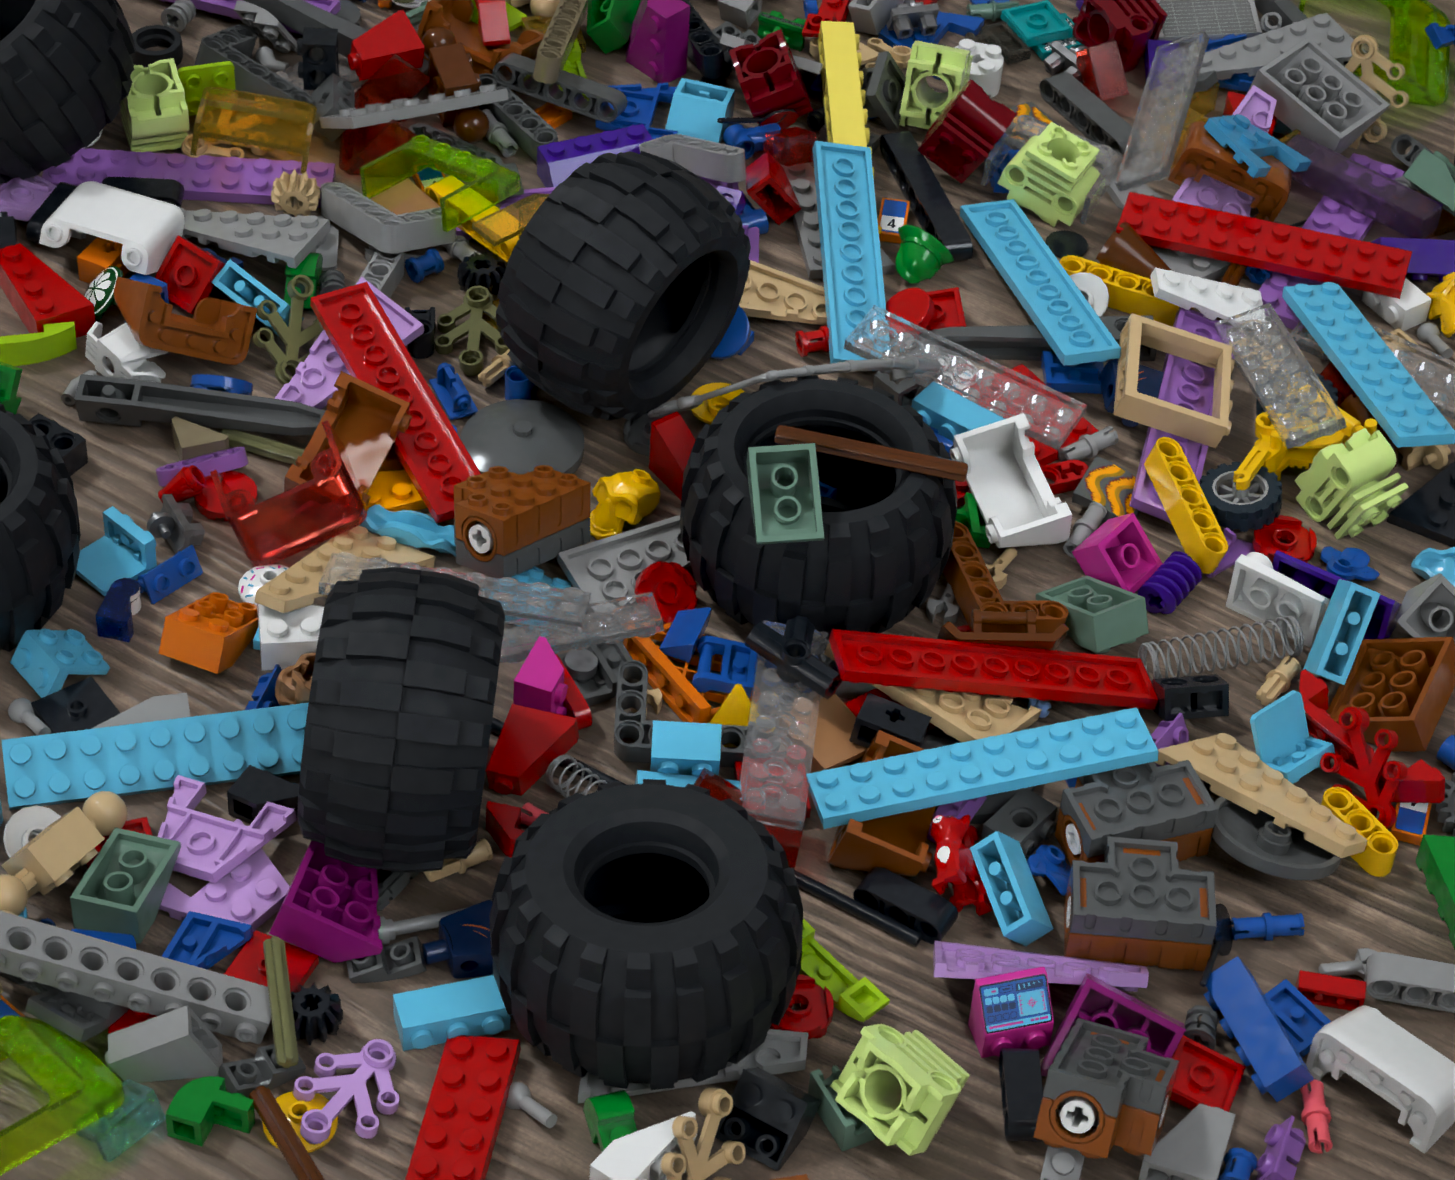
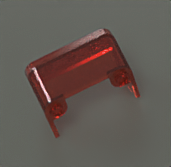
M394 54L355 92V108H365V105L375 103H391L392 100L412 99L430 81V77ZM392 119L387 123L347 129L340 135L339 168L349 175L396 176L400 173L403 174L408 170L411 162L428 147V142L400 124L401 121L405 122L407 119L398 121Z
M328 420L322 422L331 448L318 453L312 460L311 471L314 479L256 504L253 496L248 491L243 489L231 491L217 470L210 472L223 512L245 555L253 565L262 566L276 563L355 528L365 520L367 507L344 444Z

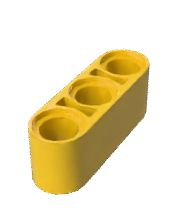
M1341 787L1328 788L1324 792L1321 805L1328 807L1332 814L1344 823L1353 826L1357 833L1368 840L1364 852L1351 855V857L1370 875L1375 877L1388 875L1392 870L1399 846L1395 836L1348 790Z

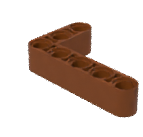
M955 521L952 547L943 573L947 582L951 585L953 594L971 632L972 609L996 612L1035 610L1036 633H1053L1061 624L1066 623L1069 614L1068 609L1057 601H1003L968 528L962 523ZM982 624V632L1026 633L1025 625Z

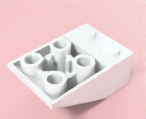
M692 1111L680 1115L693 1117L696 1120V1114ZM676 1117L613 1140L591 1163L589 1180H667L666 1175L661 1170L662 1157L668 1152L681 1154L678 1139L672 1132V1125Z

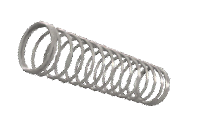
M1289 615L1285 616V618L1278 617L1275 622L1268 619L1263 624L1261 622H1255L1252 626L1243 624L1240 628L1232 626L1229 630L1220 628L1217 633L1209 630L1205 635L1196 633L1193 637L1185 635L1182 639L1173 637L1170 642L1166 639H1161L1158 644L1154 641L1145 642L1139 647L1138 658L1142 660L1148 674L1146 662L1148 649L1153 663V679L1163 678L1159 668L1158 651H1160L1165 665V678H1168V668L1172 677H1179L1180 667L1185 676H1190L1192 665L1195 672L1201 675L1204 670V664L1207 670L1213 673L1216 662L1221 670H1225L1227 661H1229L1233 668H1236L1239 664V657L1241 662L1248 666L1251 656L1258 664H1260L1263 655L1268 661H1272L1274 651L1280 659L1284 658L1286 651L1291 657L1299 656L1303 651L1304 638L1298 620ZM1289 619L1292 621V623H1293V625H1294V627H1295V630H1296V633H1297V638H1296L1295 632H1294V630H1293V627H1292L1291 624L1288 622ZM1282 620L1281 629L1277 625V622ZM1267 623L1274 624L1272 627V637L1265 626ZM1255 625L1262 626L1260 639L1257 632L1254 629ZM1287 625L1289 626L1293 635L1295 645L1294 651L1292 650L1288 640ZM1244 627L1250 628L1249 643L1242 631ZM1275 627L1278 629L1283 644L1282 656L1279 655L1275 644ZM1232 629H1237L1239 631L1237 635V644L1234 640V637L1230 633ZM1264 630L1270 641L1271 658H1268L1263 643ZM1221 631H1225L1227 633L1225 646L1222 639L1219 636V633ZM1252 631L1259 646V660L1255 658L1252 649ZM1212 633L1215 635L1214 651L1207 638V635ZM1240 634L1243 636L1247 647V663L1244 661L1240 649ZM1197 636L1204 637L1202 642V652L1198 643L1195 640ZM1229 636L1236 652V665L1232 663L1229 654ZM1185 638L1192 639L1190 654L1183 642ZM1217 638L1224 653V667L1221 666L1217 655ZM1174 640H1178L1180 642L1179 659L1174 647L1172 646V642ZM1205 641L1211 651L1212 669L1209 668L1206 660ZM1162 642H1166L1168 644L1167 661L1162 649L1160 648V644ZM1194 644L1196 645V648L1200 656V672L1197 670L1194 661ZM1182 646L1184 647V650L1188 658V674L1186 673L1182 662ZM1170 648L1175 656L1177 676L1174 675L1171 667Z

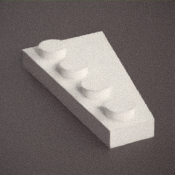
M1156 267L1151 273L1154 297L1186 310H1190L1191 307L1196 308L1204 315L1203 317L1213 321L1217 317L1231 323L1230 328L1240 332L1244 328L1255 332V338L1265 341L1269 335L1260 291Z

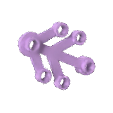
M374 1039L369 1041L359 1053L319 1054L315 1060L314 1072L320 1078L301 1076L296 1079L293 1095L299 1101H311L316 1093L338 1091L322 1110L312 1109L302 1116L300 1133L308 1143L319 1144L326 1140L330 1135L332 1121L352 1099L354 1100L358 1116L355 1127L357 1135L369 1139L377 1134L379 1119L373 1114L366 1083L373 1075L379 1090L376 1109L385 1115H391L397 1111L400 1097L393 1089L389 1073L395 1066L396 1054L390 1043L382 1039ZM321 1064H328L331 1067H323ZM358 1068L353 1074L334 1076L336 1069ZM301 1087H306V1088H309L310 1090L304 1091V1090H301L300 1088H301ZM383 1100H389L393 1103L387 1104L384 1103ZM362 1124H370L372 1127H364Z

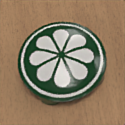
M110 266L101 271L91 282L84 295L94 304L95 322L101 320L104 312L111 304L117 305L114 299V289L117 276L122 277L123 271L116 266Z

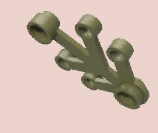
M305 275L295 276L287 285V292L291 298L288 326L277 312V306L273 301L264 300L257 306L258 317L262 320H268L286 345L284 354L273 340V332L266 327L260 328L253 335L254 344L259 348H265L276 363L275 376L282 385L291 381L296 374V367L301 361L304 362L310 354L309 351L308 354L298 359L299 347L320 335L324 330L320 327L317 318L311 326L301 331L304 300L314 291L312 280ZM295 287H298L301 290V294L297 292ZM263 306L269 308L270 314L263 310ZM260 334L266 336L267 342L260 338ZM285 369L291 371L292 377L286 373Z
M483 286L469 288L463 298V304L437 318L438 330L441 333H446L435 338V350L437 353L442 355L451 353L453 351V343L468 334L467 349L459 355L460 369L468 376L478 375L484 367L483 354L479 351L481 334L495 344V351L501 355L509 349L500 336L501 328L497 325L498 330H496L483 320V313L496 321L497 307L493 305L492 294ZM471 313L470 319L456 327L455 322Z

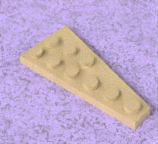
M750 260L748 278L739 306L748 317L827 326L824 287Z
M351 525L256 590L255 603L281 613L290 612L313 605L314 598L322 596L327 598L337 581L359 580L362 570L388 567L407 569L422 567L424 570L434 568L436 557L397 543L392 537L371 533L363 526Z
M828 643L824 655L835 661L831 645ZM870 684L905 707L932 717L930 723L961 743L1024 730L1036 722L1041 713V709L1031 705L1029 710L1012 704L1013 698L1007 696H1000L999 698L989 694L978 695L968 692H947L935 689H915L912 687Z

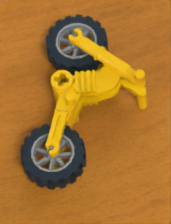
M1289 370V373L1278 372L1275 373L1274 377H1267L1264 379V383H1260L1257 391L1255 435L1259 439L1256 440L1253 448L1241 464L1240 462H1232V465L1220 464L1217 469H1209L1206 472V476L1203 475L1200 479L1199 485L1219 526L1229 528L1231 531L1233 529H1240V532H1247L1248 529L1252 528L1254 530L1261 529L1264 524L1270 525L1274 522V517L1278 518L1282 507L1281 472L1290 465L1291 468L1297 466V468L1302 469V466H1305V469H1309L1310 463L1313 462V458L1321 449L1331 444L1341 443L1346 447L1345 442L1355 432L1366 428L1372 436L1377 431V421L1372 418L1367 419L1363 427L1360 425V421L1339 408L1337 388H1333L1334 384L1330 380H1324V376L1320 374L1313 375L1311 374L1312 372L1304 370L1303 373L1297 372V370Z

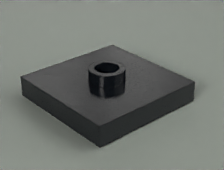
M92 676L31 703L35 715L51 729V734L91 729L120 714L119 710Z

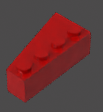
M21 243L0 249V287L29 333L44 332L43 324L74 321L76 338L87 335L95 323L94 304Z

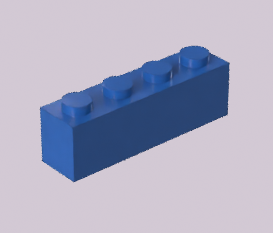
M1239 956L1211 972L1206 985L1209 991L1204 996L1215 1012L1220 1010L1224 1016L1219 1022L1230 1039L1236 1037L1240 1045L1235 1050L1246 1067L1249 1065L1253 1066L1256 1073L1251 1075V1078L1262 1094L1269 1092L1276 1102H1279L1313 1081L1314 1078L1251 971Z

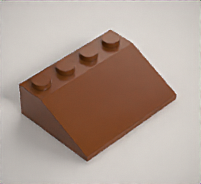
M1454 638L1363 639L1345 685H1339L1327 713L1339 724V715L1345 708L1350 706L1363 708L1367 711L1370 718L1369 726L1363 733L1366 742L1376 745L1374 738L1377 731L1389 729L1395 731L1398 735V744L1392 751H1425L1455 687ZM1351 715V717H1350V724L1352 723V720H1353L1352 715ZM1388 734L1384 737L1385 745L1389 741Z

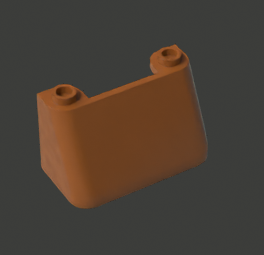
M431 0L427 2L417 31L420 40L422 41L423 35L430 28L440 26L449 29L454 34L456 42L462 43L465 52L470 53L474 74H492L494 66L511 53L536 60L537 50L545 34L530 29L521 33L517 42L510 40V44L483 46L478 32V24L471 21L474 14V5L471 0ZM506 66L507 70L512 73L511 69Z
M1196 121L1192 123L1183 136L1167 180L1181 185L1184 179L1194 177L1193 181L1199 183L1203 174L1254 197L1250 207L1253 209L1257 207L1260 214L1263 216L1267 215L1269 221L1274 222L1287 202L1291 190L1292 170L1272 155L1263 156L1260 158L1269 164L1271 169L1265 177L1253 178L1247 173L1249 166L1244 161L1242 164H1239L1233 158L1235 155L1233 149L1229 145L1227 148H1223L1204 128L1206 122Z
M117 276L114 299L131 333L139 344L149 348L229 365L242 363L246 358L257 308L216 298H204L197 304L193 318L172 314L173 305L166 303L161 298V286Z
M341 371L334 384L338 391L336 390L332 398H329L327 409L302 456H298L296 465L291 464L285 475L284 494L305 503L315 500L334 511L355 516L358 511L361 513L365 511L371 498L367 493L399 432H406L412 416L408 414L409 402Z
M878 730L860 763L925 749ZM936 806L861 822L850 818L848 824L838 826L827 863L840 869L869 872L874 867H882L897 875L916 876L919 871L925 873L932 858V853L928 852L929 844L925 842Z

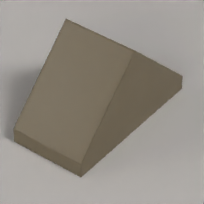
M176 416L171 419L173 444L180 461L229 449V436Z

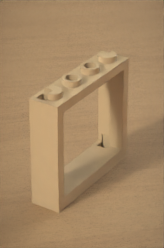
M1131 313L1120 333L1119 346L1121 347L1120 358H1118L1113 415L1216 448L1222 437L1229 435L1232 421L1229 420V414L1233 406L1230 394L1234 385L1231 373L1235 365V360L1232 359V346ZM1144 345L1214 368L1212 416L1137 392L1140 346Z

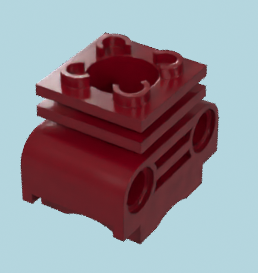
M1084 0L1078 16L1072 20L1074 23L1073 35L1080 43L1091 50L1093 60L1100 68L1110 66L1116 75L1136 68L1140 57L1143 56L1146 50L1147 40L1158 39L1167 18V13L1156 0Z
M781 29L766 35L756 45L753 43L741 45L729 50L739 84L753 117L764 118L782 109H794L797 111L798 117L813 111L803 79L796 67L793 55Z
M970 79L934 121L917 151L962 184L988 157L990 151L1006 132L1017 113L1010 110L1004 104L998 103L995 100L992 101L983 88Z

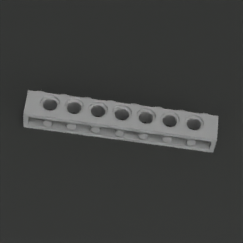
M0 911V972L20 977L25 981L56 987L64 992L81 994L100 1002L113 1003L130 1008L136 1012H145L155 1016L188 1005L211 1032L234 1037L243 1042H252L260 1045L270 1024L271 1010L267 986Z

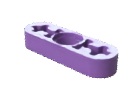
M233 447L167 464L157 468L155 471L159 486L165 487L183 467L189 468L194 465L207 477L246 466L248 459L245 447Z

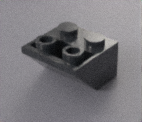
M759 1067L744 1069L731 1096L733 1099L732 1111L729 1115L721 1118L715 1138L724 1143L728 1140L742 1142L746 1149V1155L779 1171L806 1136L821 1100Z

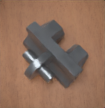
M904 0V4H896V8H891L890 20L886 24L888 31L894 30L898 39L909 38L912 36L913 28L920 27L921 33L924 36L934 35L937 29L938 3L924 5L923 2Z
M1057 40L1051 44L1052 54L1044 60L1046 71L1051 75H1055L1063 69V72L1070 73L1085 87L1090 85L1092 82L1087 77V71L1092 64V60H1090L1091 50L1085 45L1067 49Z
M163 494L161 498L163 507L160 512L155 511L150 515L151 518L147 522V530L155 538L163 537L167 539L175 554L187 548L188 545H200L205 529L201 523H191L193 510L189 503H177L172 494Z

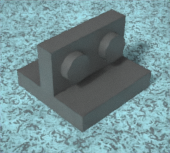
M889 51L879 52L875 66L863 69L864 78L861 89L865 90L866 93L863 108L867 109L868 118L880 117L888 130H898L906 77Z

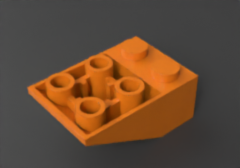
M212 592L165 617L159 654L219 674L233 666L254 638L258 628L257 606L247 602L238 603L229 600V596L226 594Z

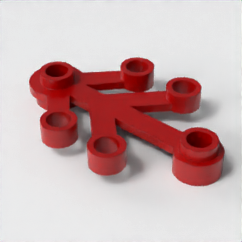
M1350 706L1340 713L1338 722L1342 730L1349 734L1358 768L1343 761L1341 755L1330 752L1325 753L1321 757L1320 766L1324 772L1338 773L1363 787L1367 800L1353 794L1351 788L1347 785L1335 784L1332 786L1348 790L1375 817L1377 811H1379L1378 820L1389 829L1396 821V810L1391 805L1401 781L1407 776V767L1403 762H1387L1392 749L1398 744V735L1395 731L1389 729L1377 731L1374 738L1377 749L1371 761L1363 734L1369 726V715L1363 708ZM1351 715H1352L1353 720H1352V723L1350 724V717H1351ZM1388 734L1389 741L1385 745L1384 737ZM1333 758L1334 766L1331 768L1330 760ZM1395 766H1397L1398 773L1394 777L1393 769ZM1383 772L1387 781L1380 793L1377 783Z

